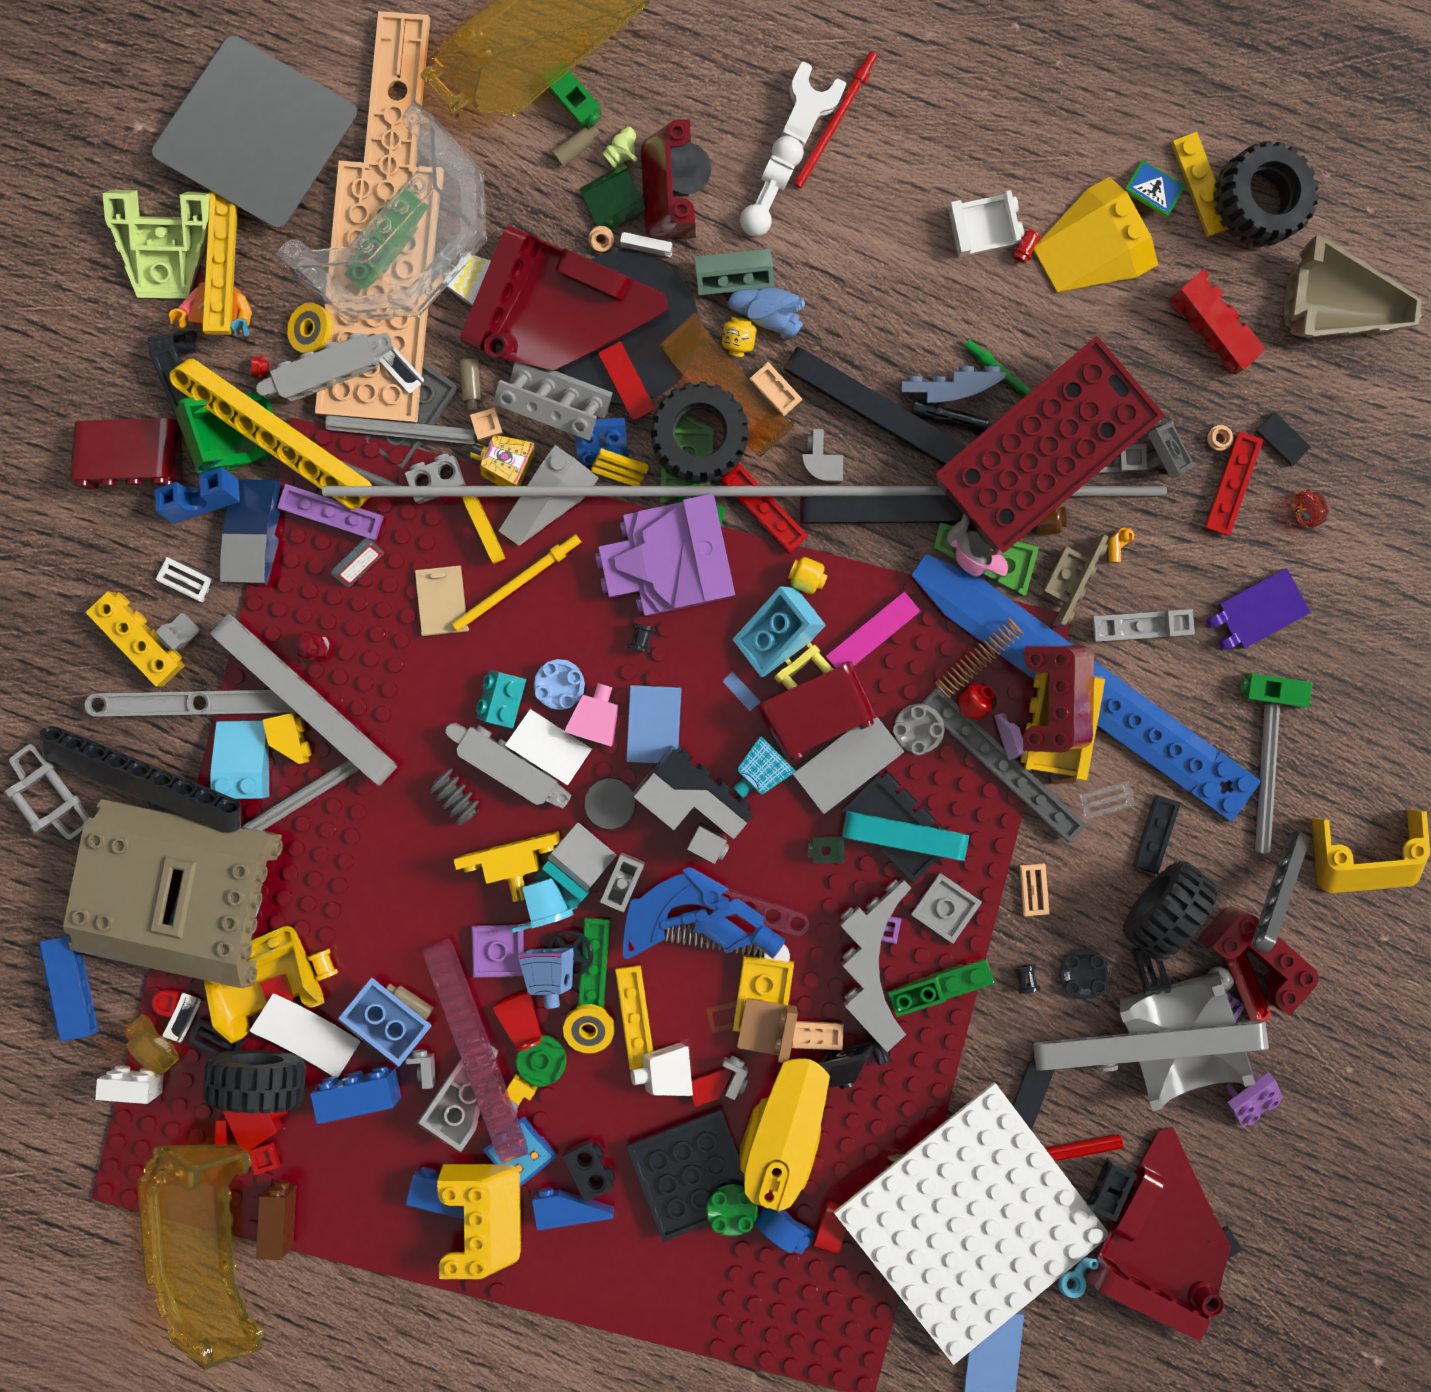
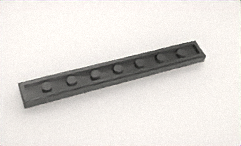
M938 686L921 703L935 709L943 719L944 728L1067 843L1070 844L1085 828L1086 824L1028 770H1025L1022 764L1016 759L1008 760L1005 749L974 720L962 715L959 706L952 699H949Z

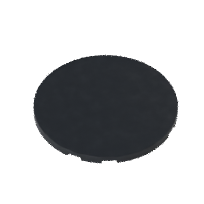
M613 252L594 257L590 260L665 293L669 310L613 342L561 367L560 370L567 376L612 392L610 404L624 405L598 354L621 341L644 388L652 400L676 385L694 359L700 333L698 310L694 298L681 277L669 266L653 257L635 252Z

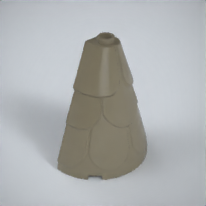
M1316 235L1299 254L1302 260L1298 264V268H1292L1283 304L1284 322L1286 326L1291 327V334L1307 338L1337 334L1343 336L1363 332L1375 334L1409 329L1419 325L1422 317V300L1389 276H1383L1363 260L1354 257L1328 238Z

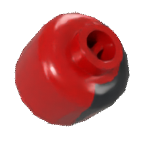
M974 683L960 695L958 701L962 715L976 721L984 719L994 710L997 703L993 689L983 683Z

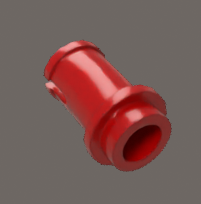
M1026 229L1018 247L1013 249V258L1023 264L1032 259L1031 253L1041 235L1032 229Z

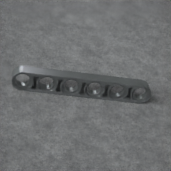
M1300 830L1292 832L1284 844L1251 945L1263 954L1268 953L1277 941L1310 838Z

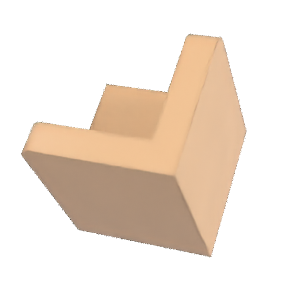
M495 408L470 415L480 443L486 442V438L503 434L498 419L499 415Z

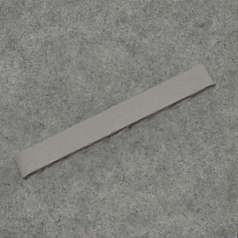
M227 614L212 630L210 634L377 785L381 786L397 768L394 761L233 616Z
M1265 1021L1033 1043L1036 1070L1257 1051L1269 1048Z

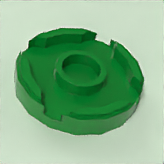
M541 1034L542 1040L540 1043L518 1052L515 1060L522 1079L531 1085L540 1087L557 1081L565 1071L567 1062L566 1052L561 1043L552 1036Z

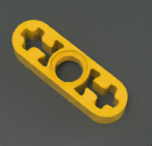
M462 497L493 564L506 559L478 497Z

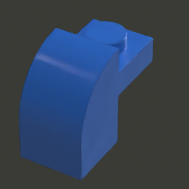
M764 1207L754 1222L767 1238L789 1253L795 1251L802 1254L816 1234L810 1227L796 1222L785 1210L777 1211Z

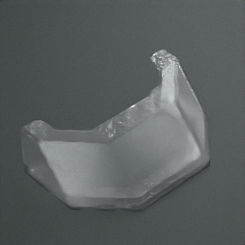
M416 101L404 112L403 123L416 136L418 170L348 247L311 250L301 241L294 239L287 241L275 253L294 278L348 323H356L358 320L373 319L374 321L389 320L401 316H409V318L420 317L487 242L484 172L440 122Z

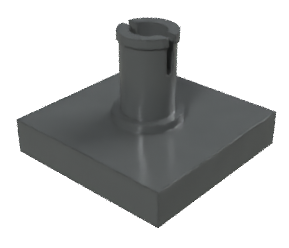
M1172 421L1147 433L1156 449L1147 454V471L1163 463L1172 479L1195 466Z

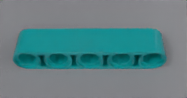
M846 811L842 837L962 861H965L970 836Z

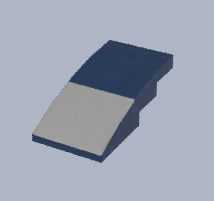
M238 479L240 502L226 507L221 545L220 582L222 584L267 585L279 539L274 534L280 516V511L276 508L282 484L278 480Z

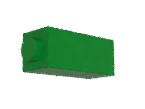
M561 60L541 76L543 85L581 129L587 126L590 128L598 123L602 114L601 106Z
M1247 673L1245 678L1241 679L1240 693H1242V699L1309 708L1313 682Z

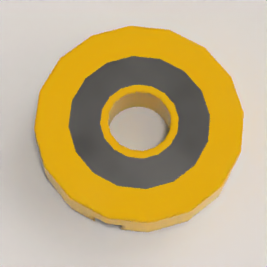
M304 303L297 307L290 317L287 331L289 342L293 348L301 353L311 351L317 353L322 351L327 339L330 340L332 336L333 322L331 315L322 306L315 303ZM313 323V330L308 334V327Z
M593 1004L580 1005L566 1016L563 1025L564 1038L576 1051L583 1053L599 1052L611 1043L614 1035V1021L602 1007ZM590 1024L596 1030L592 1033H587L582 1027Z

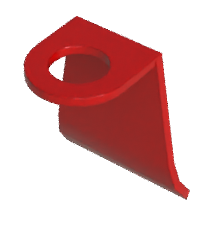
M528 991L509 996L493 1007L497 1018L515 1045L516 1053L541 1042L542 1036L532 996Z

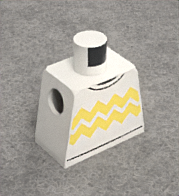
M459 252L455 261L442 256L436 270L447 275L444 281L446 288L472 307L491 260Z

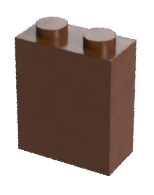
M274 1181V1184L271 1183L259 1197L256 1259L283 1260L293 1247L297 1185H290L289 1181Z

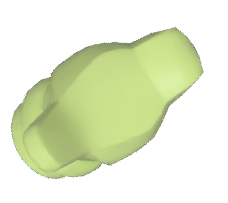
M629 126L622 129L620 134L616 135L612 140V145H608L607 149L603 152L614 168L622 165L624 161L632 160L636 162L638 160L635 156L634 145L636 133Z

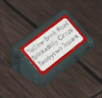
M365 538L331 571V574L345 586L350 587L384 552L372 539Z

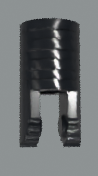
M185 331L148 337L149 352L175 344L179 356L196 353L197 345L194 344V341H196L197 333Z

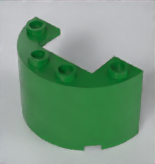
M256 392L245 393V395L273 414L269 399L260 394L256 395ZM190 397L178 401L175 413L194 471H197V473L202 474L219 467H223L226 471L247 467V464L254 463L257 460L263 462L274 457L204 408L207 405L205 400L194 401Z

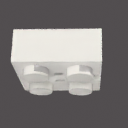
M115 1066L111 1071H107L106 1075L97 1079L95 1100L148 1104L162 1094L164 1073H158L154 1068H141L140 1071L130 1070L129 1066Z

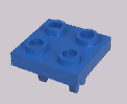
M625 418L596 420L590 441L575 435L578 462L583 466L592 465L601 448L629 458Z

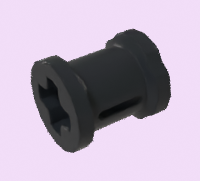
M633 623L635 630L632 642L628 644V648L650 653V648L648 647L651 634L655 632V628Z
M1024 964L1013 968L1018 976L1019 994L1033 993L1041 990L1035 975L1036 964Z

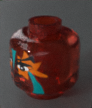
M1307 489L1296 495L1297 500L1292 503L1291 508L1301 526H1308L1311 529L1328 520L1327 516L1330 514V508L1321 492H1311L1310 489Z

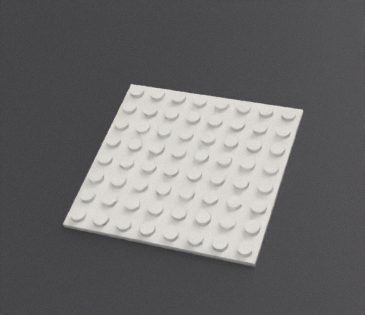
M995 1082L834 1211L838 1219L953 1365L1105 1241L1109 1234Z

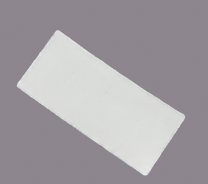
M276 994L271 996L250 1029V1032L295 1053L328 1074L339 1077L360 1044V1040L336 1025Z

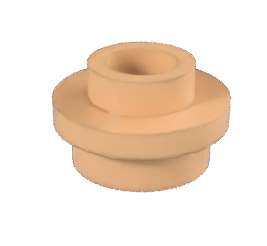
M597 226L590 231L589 244L594 250L604 252L612 247L614 235L609 228ZM604 235L606 239L598 241L597 236Z
M1224 425L1215 426L1208 432L1207 442L1212 449L1223 451L1231 446L1233 433ZM1217 434L1223 436L1222 443L1216 441Z

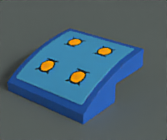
M525 1117L521 1118L484 1149V1152L495 1165H512L517 1168L520 1173V1187L558 1156L544 1137L538 1135Z

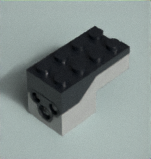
M671 746L634 790V798L673 830H675L690 810L695 807L734 839L754 816L750 810L752 808L750 803L739 794L736 798L730 794L732 791L731 787L720 778L717 781L710 777L712 775L711 771L701 762L695 765L691 761L693 757L683 747L679 746L676 749L674 746Z

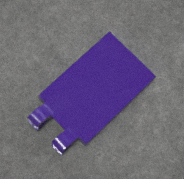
M1285 568L1219 603L1218 606L1221 612L1207 618L1206 621L1210 628H1215L1224 622L1227 624L1231 635L1218 641L1223 651L1236 646L1238 643L1241 649H1245L1311 612L1291 574Z

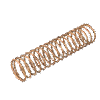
M1009 617L1008 620L1005 619V621L1016 634V636L1004 624L1001 623V626L1004 628V630L1007 632L1010 638L1007 637L998 627H996V629L1004 638L1006 643L993 631L992 634L995 636V638L998 640L1002 647H1000L989 635H987L988 639L992 642L997 651L993 647H991L984 639L983 642L986 644V646L989 648L993 655H991L980 643H978V645L986 654L988 659L984 657L975 647L973 648L985 664H983L971 651H969V653L977 662L979 667L976 666L966 655L964 656L976 672H974L962 659H960V661L969 671L971 676L967 674L957 663L955 664L967 680H965L953 667H951V669L960 679L962 684L958 682L947 671V674L952 678V680L955 682L958 688H956L944 675H942V677L952 688L953 692L949 690L939 679L938 681H935L939 689L949 699H951L950 693L954 695L956 694L954 688L960 691L959 685L962 687L965 686L963 680L969 683L968 677L974 679L972 672L978 675L977 669L983 671V668L980 664H982L984 667H987L986 661L992 663V660L989 657V655L993 659H996L995 653L1001 655V652L998 649V647L1003 651H1005L1004 645L1010 647V644L1007 641V639L1010 642L1014 643V639L1012 636H1014L1016 639H1019L1017 632L1023 635V632L1020 630V628Z

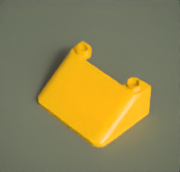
M281 927L250 942L252 953L248 960L257 961L255 967L257 969V976L252 986L237 988L204 980L212 1026L230 1043L242 1039L249 1033L248 1017L262 1012L267 1002L260 986L261 982L287 974L293 996L300 995V999L305 1006L316 1007L325 1003L322 990L315 979L316 976L297 932L292 927Z

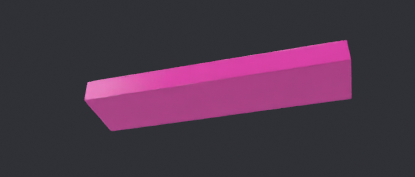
M903 592L831 651L826 658L835 668L850 661L855 666L920 612L919 608Z

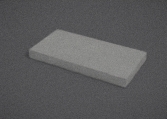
M878 717L873 719L875 724L861 730L857 726L848 730L793 773L823 814L904 753L903 749Z

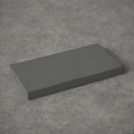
M423 362L422 378L424 381L421 383L417 424L435 425L460 387ZM366 434L367 443H370L368 440L370 437L388 441L392 445L412 447L403 462L397 464L401 468L405 466L415 449H419L424 442L423 439ZM380 449V454L389 459V454Z

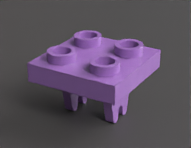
M1269 1072L1260 1079L1253 1073L1255 1084L1250 1085L1239 1094L1230 1084L1225 1086L1233 1098L1227 1103L1236 1121L1242 1128L1247 1124L1252 1125L1257 1122L1262 1113L1276 1108L1280 1104L1281 1099H1283L1276 1080Z

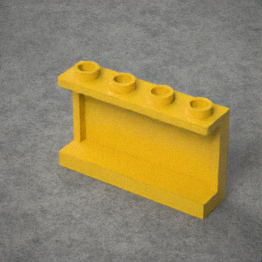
M1049 673L1035 674L1034 688L1038 689L1036 698H1031L1029 713H1033L1032 723L1027 722L1026 729L1035 725H1049ZM1094 675L1093 739L1090 745L1086 748L1062 753L1027 751L1021 755L1020 762L1024 763L1025 770L1031 771V769L1087 780L1105 684L1103 677Z

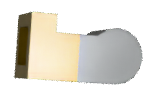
M516 1074L494 1109L493 1117L495 1121L501 1125L511 1124L516 1117L517 1107L522 1099L525 1097L531 1100L538 1087L529 1084Z

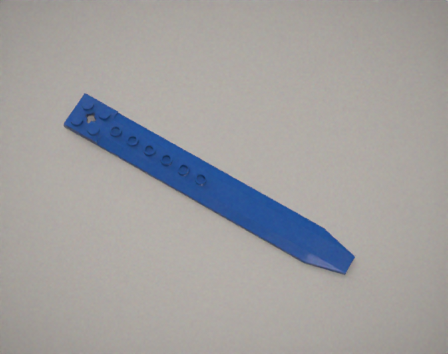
M925 554L911 574L913 579L947 618L983 644H985L983 642L984 639L996 651L997 649L988 639L987 635L1002 647L992 634L993 631L1006 643L996 629L998 627L1010 638L1001 626L1002 623L1016 636L1005 621L1009 617L1020 628L1023 635L1017 632L1019 639L1012 636L1014 643L1007 639L1010 647L1004 645L1005 651L998 647L1001 652L1000 656L1033 680L1035 679L1036 672L1030 671L1025 665L1024 646L1072 645L982 578L972 576L960 567ZM1094 661V675L1105 679L1097 726L1223 818L1233 822L1261 780ZM1221 781L1230 782L1229 786L1231 789L1229 792H1221Z

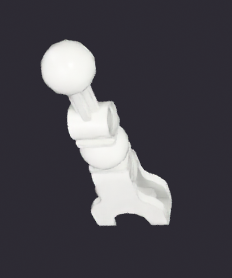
M804 61L800 64L789 88L794 108L781 137L773 144L772 156L761 180L765 181L756 203L746 207L740 216V226L749 236H762L770 229L772 219L769 209L778 190L784 191L794 167L802 160L803 148L816 120L834 112L846 86L845 81L836 79L829 90L824 92L815 91L809 83L812 66Z

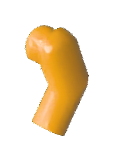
M1118 529L1108 539V562H1121V548L1134 539V532L1131 529Z

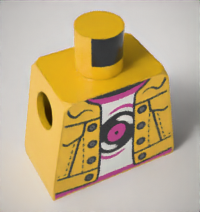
M495 435L492 437L488 447L475 443L470 457L482 461L480 465L481 475L496 485L521 486L534 456V443Z

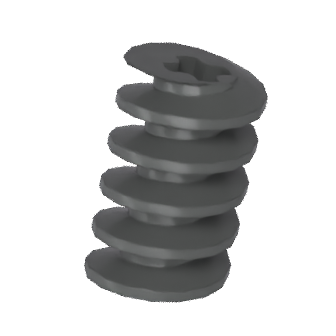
M450 768L432 783L433 786L429 793L435 794L439 792L436 801H446L442 809L452 808L449 817L458 816L455 825L459 826L471 819L482 808L475 809L479 802L478 800L469 802L472 792L462 793L466 786L465 784L456 786L459 777L450 778L449 776L453 771Z

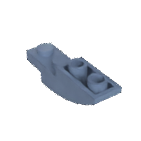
M959 366V371H953V381H948V376H933V381H922L923 376H907V381L902 380V392H927V403L952 401L969 397L992 387L1005 378L1006 372L1000 371V366H984V371H974V366Z

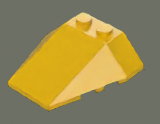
M1110 177L1088 188L1033 249L1056 293L1087 288L1103 283L1108 284L1125 279H1135L1158 266L1153 240L1128 193Z

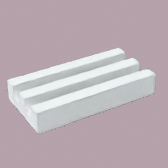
M625 232L622 233L620 240L622 248L671 258L673 248L671 242Z
M166 557L156 578L157 581L200 602H204L205 595L210 590L209 586L214 581V579ZM169 565L205 581L204 584L201 585L168 569ZM165 573L199 589V594L164 578Z

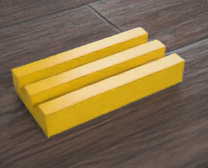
M601 448L592 464L591 472L631 486H640V481L644 479V474L648 471V464Z

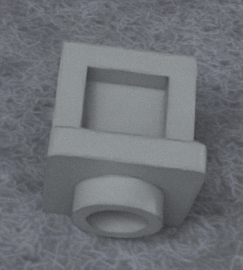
M181 613L172 623L162 625L156 633L160 636V641L165 647L177 650L184 648L200 632V629L185 613Z
M731 1056L730 1059L724 1057L722 1066L734 1071L725 1090V1096L735 1100L737 1094L742 1095L748 1081L745 1080L748 1069L744 1066L745 1062L734 1056Z

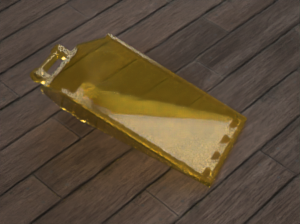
M495 0L449 35L430 56L435 64L424 68L420 76L425 83L431 84L446 101V106L452 113L458 112L466 104L470 103L477 112L508 114L513 118L650 4L649 0ZM444 73L461 93L453 95L438 77Z

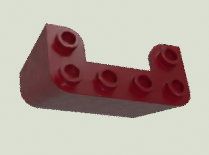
M150 418L75 422L69 481L75 483L76 487L96 490L99 489V485L116 486V481H126V485H142V480H151L152 484H159L160 487L175 482H183L182 436L177 419Z

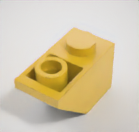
M290 713L262 720L269 746L298 764L309 762L308 757L311 756V749L308 741H304L305 723L298 713Z

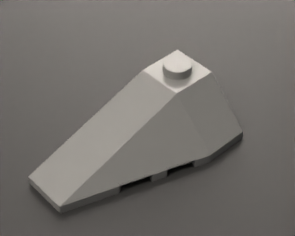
M555 445L540 465L528 486H594L599 478L575 458ZM520 496L499 529V532L520 546L544 529L549 523L562 516L571 507L584 500L586 496Z
M476 1036L415 1124L438 1140L461 1152L476 1130L478 1117L483 1106L484 1096L498 1050Z

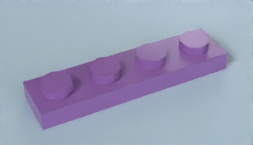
M288 484L284 486L277 507L278 509L373 540L377 539L384 518L382 515L361 508L350 509L339 501Z

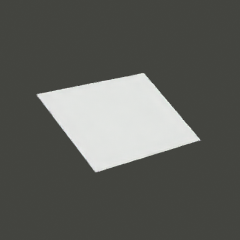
M531 709L505 744V746L566 785L570 783L592 750V748Z

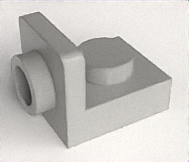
M425 1049L412 1051V1054L406 1057L405 1063H421V1066L417 1067L418 1082H422V1089L433 1088L436 1084L434 1053H427Z

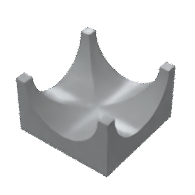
M1219 971L1171 984L1170 993L1165 994V991H1161L1159 995L1150 993V996H1145L1143 992L1120 999V1015L1129 1033L1236 1023ZM1246 1052L1139 1061L1152 1111L1163 1109V1106L1172 1098L1199 1087L1225 1082L1241 1083L1245 1087L1255 1084Z

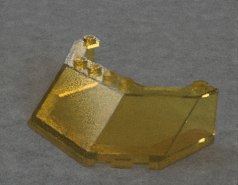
M238 1145L155 1147L152 1151L154 1158L147 1161L143 1169L145 1175L139 1177L137 1188L145 1280L148 1287L153 1285L158 1298L154 1300L160 1318L166 1317L170 1327L166 1334L170 1343L203 1370L261 1350V1339L264 1335L262 1326L248 1316L235 1285L234 1273H236V1264L233 1260L235 1243L231 1235L233 1217L229 1209L231 1192L228 1185L235 1173L243 1175L248 1172L251 1166V1157L248 1151Z

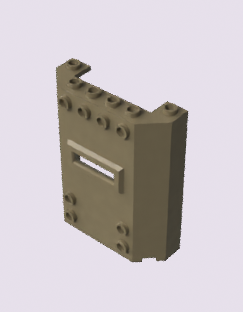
M101 799L96 806L99 811L95 817L88 818L84 823L63 924L65 933L71 936V940L68 943L70 950L237 988L252 986L257 976V969L255 968L257 961L248 960L252 953L250 942L252 934L257 927L256 913L257 908L260 907L262 902L261 888L268 872L266 863L268 860H277V857L281 854L283 847L282 835L242 826L235 832L226 833L179 813L118 800ZM173 869L182 870L183 874L171 926L162 923Z

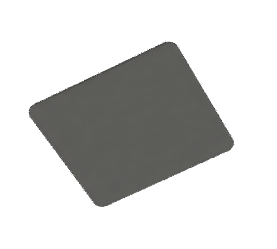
M230 36L223 42L154 144L152 154L159 162L274 228H281L287 224L357 117L358 110L355 104L241 38Z

